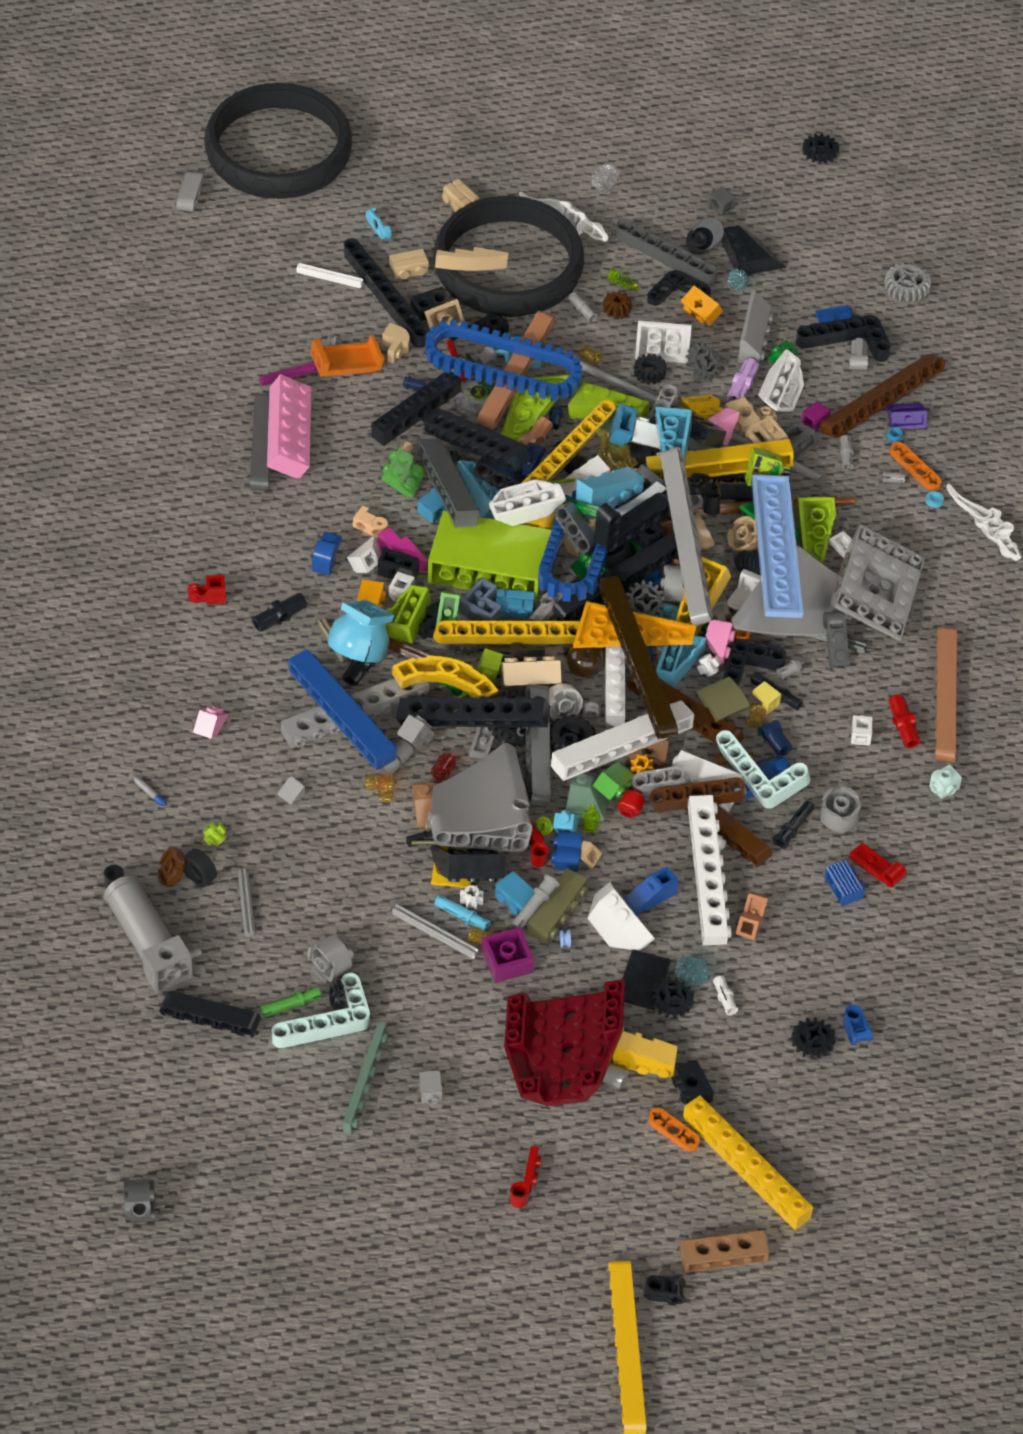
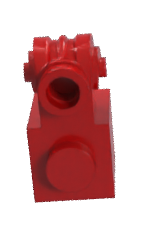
M207 575L205 586L201 587L197 583H192L187 588L188 600L190 602H207V604L226 603L224 575Z

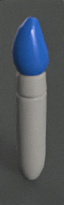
M138 776L134 777V782L154 799L158 805L166 806V802L161 795Z

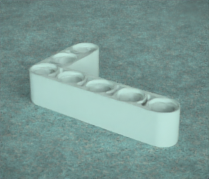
M723 730L716 736L720 752L734 770L743 776L745 784L765 808L769 809L777 806L806 787L811 781L808 768L804 763L792 765L769 781L730 731Z
M347 973L342 977L345 991V1009L277 1023L272 1027L273 1045L278 1048H285L366 1030L370 1025V1011L358 975Z

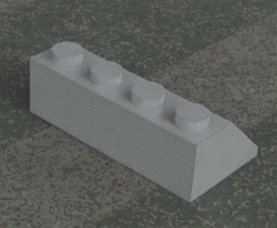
M754 290L751 292L740 341L738 363L742 364L749 358L755 359L758 364L760 361H764L765 350L763 348H767L768 338H765V336H769L771 326L768 324H772L773 313H770L771 305Z

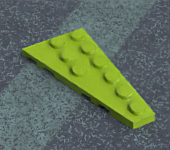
M570 375L532 378L557 384L566 381ZM528 389L525 390L524 394L516 392L501 434L520 442L522 435L529 433L538 419L544 417L556 401L550 400L551 395H547L545 400L539 398V392H536L535 397L528 395Z

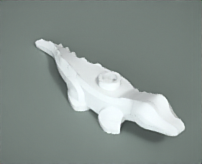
M519 192L520 197L543 202L561 212L572 223L579 236L585 232L595 240L602 242L608 240L609 236L604 231L603 226L600 223L591 222L584 212L572 206L569 201H560L553 198L537 199L528 196L524 192Z
M947 484L946 489L952 498L974 517L976 526L1000 547L1001 555L1006 558H1012L1014 561L1020 560L1021 553L1016 543L1012 542L1009 537L1014 530V525L1007 521L1003 522L1000 519L1002 512L995 508L988 510L965 499L950 484Z

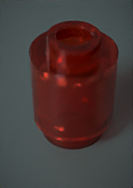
M450 753L440 755L431 768L432 776L438 781H446L456 766L455 757Z

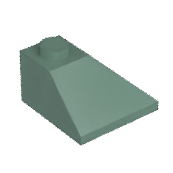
M585 774L573 777L566 811H571L581 818L587 819L588 816L590 817L589 819L592 817V820L596 819L597 821L604 822L609 799L593 787L596 779ZM589 805H594L595 808H589ZM588 809H593L595 812H597L595 814H592V812L590 814H587V812H589Z

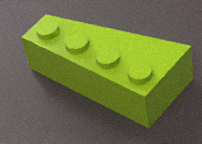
M583 382L568 404L569 419L574 420L576 418L585 419L603 400L612 401L616 409L620 403L637 409L636 417L647 419L649 415L648 401L587 382Z

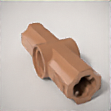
M540 417L532 430L522 435L520 442L525 444L526 447L529 442L544 446V438L553 427L552 422L545 417Z

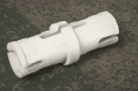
M715 977L713 984L718 992V1000L722 1002L727 1015L735 1014L738 1008L733 999L734 994L729 989L725 977Z

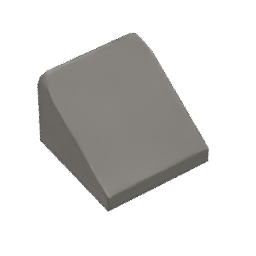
M291 776L277 795L292 805L305 794V786Z

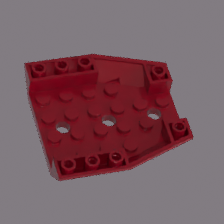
M624 979L605 982L604 992L535 1002L531 1001L527 993L508 995L504 1048L521 1098L545 1106L586 1102L600 1088L623 1033ZM570 1013H575L572 1018H567ZM568 1047H573L570 1052L565 1053ZM571 1081L568 1087H562L565 1082Z

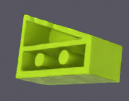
M410 585L396 599L397 603L392 608L386 610L393 614L394 618L392 622L385 623V627L390 638L413 644L419 631V624L423 622L426 616V607L431 605L428 588Z

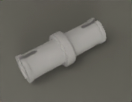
M572 292L569 295V301L575 305L576 310L582 313L588 322L597 318L598 315L589 307V303L586 300L584 301L577 292Z
M843 435L840 437L842 468L845 469L846 465V469H853L854 450L851 445V436Z

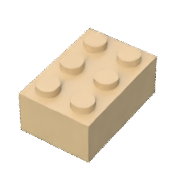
M543 656V660H537V657H524V661H518V658H505V662L500 664L501 685L503 686L561 683V661L556 660V656Z

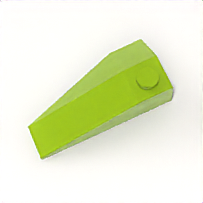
M798 498L794 507L796 526L800 536V547L823 564L836 516L835 498Z

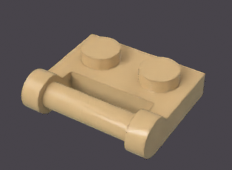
M771 416L758 421L743 431L744 436L753 443L761 442L755 435L757 432L767 442L788 439L787 434Z

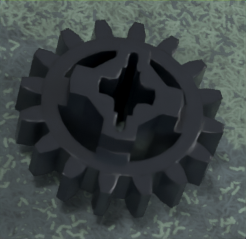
M815 133L814 137L809 135L808 139H805L803 143V155H807V160L812 159V162L818 161V164L821 161L827 164L828 160L833 162V158H837L839 153L838 142H835V138L830 139V135L823 136V133L820 136Z
M668 976L666 981L660 978L659 983H654L650 992V1002L654 1003L653 1009H659V1015L664 1012L666 1013V1018L672 1015L676 1019L678 1014L684 1017L685 1012H690L694 1003V993L690 992L691 986H684L686 981L680 983L678 982V977L672 980Z
M814 1017L813 1021L806 1018L805 1023L799 1021L798 1026H794L791 1035L793 1040L792 1046L796 1047V1052L802 1051V1057L808 1054L810 1059H813L815 1055L819 1059H821L822 1054L828 1056L829 1051H833L836 1037H834L835 1030H830L831 1024L824 1025L825 1020L817 1022L816 1017Z

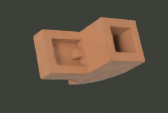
M753 891L748 893L744 911L738 922L737 935L755 940L766 914L765 910L769 896Z

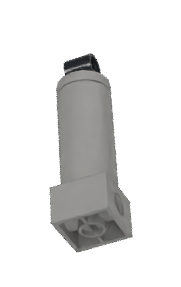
M113 864L106 867L104 870L106 887L104 898L142 959L144 974L156 994L193 978L192 958L201 955V949L198 947L188 951L179 935L175 937L171 935L136 877L124 876V870L119 865Z

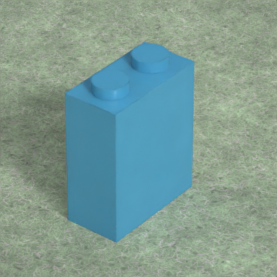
M620 403L604 428L599 456L617 461L633 436L637 409Z

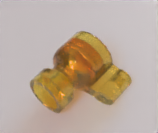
M380 774L377 778L373 775H366L365 790L373 791L377 789L380 802L392 803V786L394 787L395 784L394 775Z

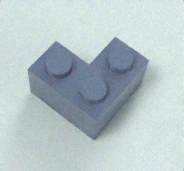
M481 578L460 600V614L471 619V621H501L502 606L495 602L497 586Z

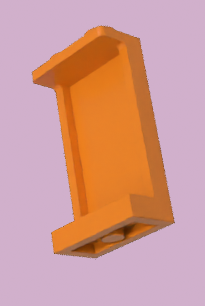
M370 335L368 342L323 346L320 339H313L310 353L320 377L380 371L382 364L385 363L384 354L381 353L379 342L376 341L374 335Z

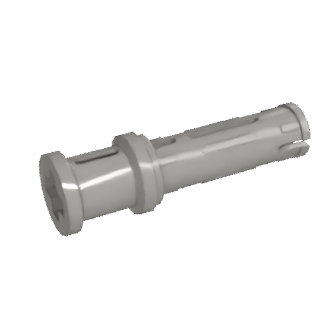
M545 874L544 880L538 888H534L533 896L511 924L513 926L516 925V928L521 927L522 930L542 902L548 901L549 895L555 887H559V883L551 876Z

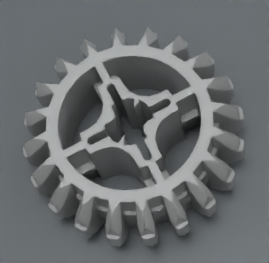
M901 263L900 266L896 264L895 267H891L886 273L884 279L885 291H888V296L892 295L893 299L898 297L899 302L902 299L905 300L906 304L908 300H911L912 303L915 302V299L920 302L930 292L931 278L927 270H923L922 266L917 267L916 264L910 265V263L907 265Z

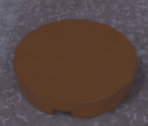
M170 847L163 853L159 863L162 865L161 870L158 869V879L162 885L172 887L181 878L185 864L182 849Z

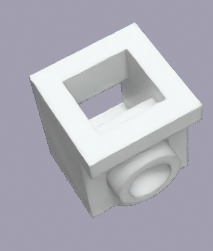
M397 572L389 586V597L396 602V599L410 585H415V577Z
M853 715L851 744L870 745L872 717Z

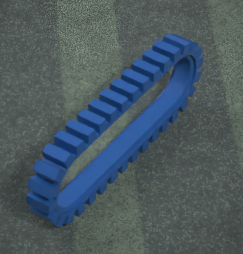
M450 320V325H447L446 321L440 322L439 327L434 325L431 328V332H428L426 335L425 354L427 355V360L429 363H433V366L437 369L443 366V372L450 373L451 369H454V375L461 376L463 371L465 372V378L471 379L475 375V380L479 382L486 378V384L490 385L495 380L496 386L501 388L506 383L507 389L512 391L517 386V392L523 394L528 389V395L535 397L536 392H539V398L544 400L547 395H551L550 400L557 401V395H560L562 400L567 399L568 393L573 396L581 386L582 365H580V360L577 357L573 358L574 354L570 351H567L564 355L563 348L557 347L554 352L552 345L546 344L545 349H543L541 342L536 341L534 346H532V340L525 338L524 342L521 343V337L514 336L513 340H510L511 334L504 333L500 337V331L493 330L492 334H489L490 328L483 327L479 331V325L472 324L471 328H468V322L464 321L458 326L457 320ZM457 337L560 365L569 371L570 377L562 383H548L444 354L437 348V344L445 338Z

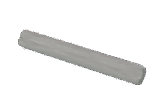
M240 869L238 871L244 935L252 937L255 936L249 871L247 869Z

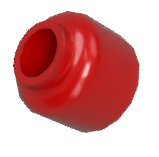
M636 788L625 790L617 803V807L620 810L619 813L629 818L639 816L646 800L642 792Z

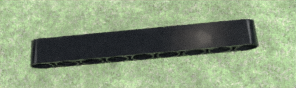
M354 238L345 240L344 257L360 278L363 279L364 283L397 325L407 330L411 343L418 348L425 347L426 335L428 333L427 327L360 242Z
M674 531L603 573L600 578L618 575L625 590L675 560L679 555ZM597 586L593 595L586 593V599L579 601L576 594L571 595L570 602L560 599L554 604L552 611L561 621H574L582 616L586 601L600 605L604 602Z

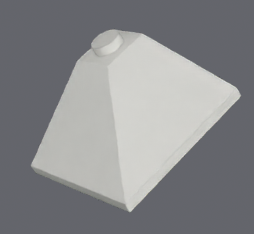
M638 321L635 359L639 356L641 357L642 354L647 356V353H650V356L657 354L656 357L660 355L665 362H688L686 355L689 354L687 350L690 347L692 325Z

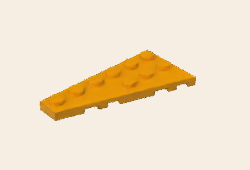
M586 601L573 648L621 647L605 605ZM633 612L646 646L693 644L697 626Z

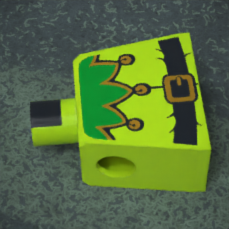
M752 447L745 474L748 486H752V475L789 476L790 466L782 465L780 455Z

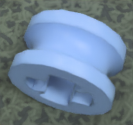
M560 930V948L564 946L570 948V930H567V932Z

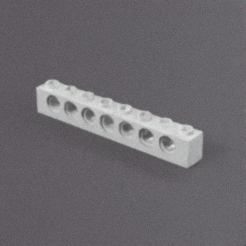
M713 795L689 796L688 814L703 945L727 944L728 938H731V926H727V920H729V908H725L727 890H723V884H725V873L721 872L723 855H719L721 837H717L719 820H715L717 802H713ZM704 851H710L711 854H706ZM707 868H710V869H712V870H714V871L709 872V871H707L706 869H707ZM708 886H713L716 889H709ZM709 904H716L717 907H712ZM711 922H718L719 925H714Z

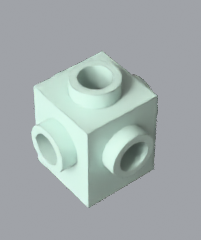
M948 765L932 773L930 788L933 793L943 799L946 796L953 795L960 789L962 777L951 765Z

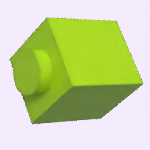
M484 649L477 671L480 674H484L491 682H494L499 672L503 654Z

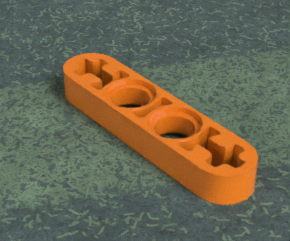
M902 442L891 444V456L929 491H938L940 489L941 478ZM909 459H910V460L914 461V463L909 464V463H906L905 460H909ZM922 470L926 474L920 475L917 471Z

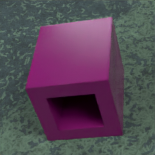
M816 401L802 412L801 422L816 431L820 428L821 422L830 416V410L825 405Z

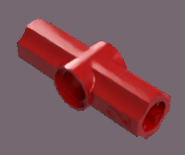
M900 694L893 695L888 699V705L893 715L892 721L896 725V731H899L904 747H916L920 745L921 740L916 729L915 715L909 711L904 696Z

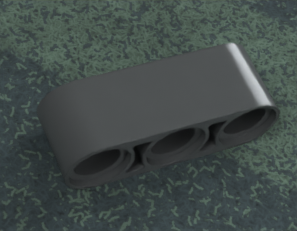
M566 502L555 509L554 516L579 553H587L596 547L597 542L594 541V532L574 503Z

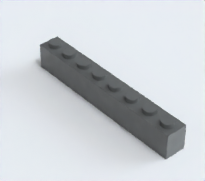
M440 438L419 439L418 457L455 528L476 527L477 519H480V510L476 507L475 500L470 495V490H467L465 481L462 480L460 472L457 471L456 464L453 463L451 455L448 454L446 445L443 444Z

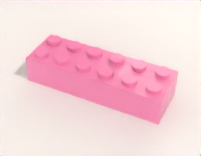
M280 374L270 386L267 467L291 477L300 478L310 467L312 387Z

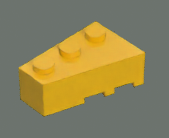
M623 1031L613 1055V1064L626 1070L637 1071L643 1075L651 1073L657 1074L662 1078L672 1077L678 1046L655 1038L653 1041L642 1038V1034L635 1032L634 1035Z

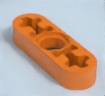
M654 1108L649 1112L648 1122L652 1127L685 1151L693 1152L698 1149L700 1138L694 1131L662 1108ZM659 1115L662 1116V1117H661V1120H660V1119L654 1120V1116H656V1117H658ZM670 1127H677L680 1131L677 1134H672L668 1129ZM687 1140H694V1143H686Z

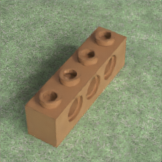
M750 1230L746 1233H729L724 1236L712 1235L701 1239L689 1238L680 1241L679 1252L684 1273L768 1262L769 1249L764 1230Z

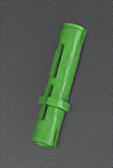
M317 986L307 991H297L296 994L261 1005L260 1009L263 1017L266 1018L294 1007H303L309 1002L322 999V996Z

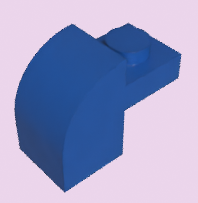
M324 531L321 540L317 541L314 549L312 571L330 576L336 563V553L342 542V536Z

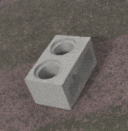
M408 715L397 735L402 740L408 742L413 748L423 752L435 733L430 729L432 726L426 723L427 721L418 715L415 718Z

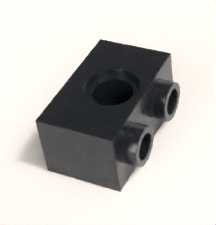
M384 548L378 559V575L393 580L396 573L400 572L413 576L416 580L419 574V558Z
M697 1060L674 1067L672 1083L675 1088H679L683 1104L690 1103L698 1096H701L708 1104L713 1102L714 1091Z

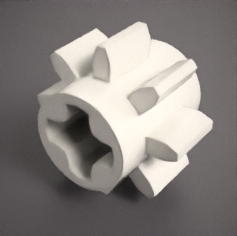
M707 654L698 660L700 664H698L697 669L700 675L704 673L709 677L719 671L718 666H720L721 662L717 656L712 657L711 654Z
M467 885L465 891L460 890V904H465L467 909L474 908L477 910L478 904L483 905L484 891H479L477 885Z

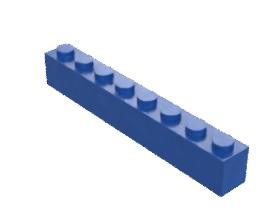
M306 649L288 659L289 672L376 771L396 760L397 748L395 744L386 738L383 730L377 728L373 719L363 712L360 704H356L350 693L345 691L339 681L330 675L327 667H323L315 654Z

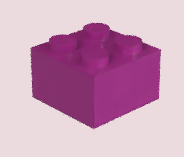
M521 927L482 937V953L495 983L533 973L534 958Z

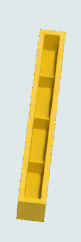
M790 439L690 451L686 455L685 469L687 477H691L693 473H702L710 477L745 473L752 447L780 455L782 465L792 467L794 466V452ZM660 455L646 457V467L665 481Z

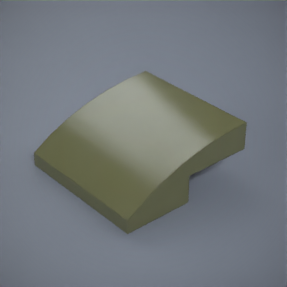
M730 677L696 692L704 708L710 710L716 723L751 706L743 692Z

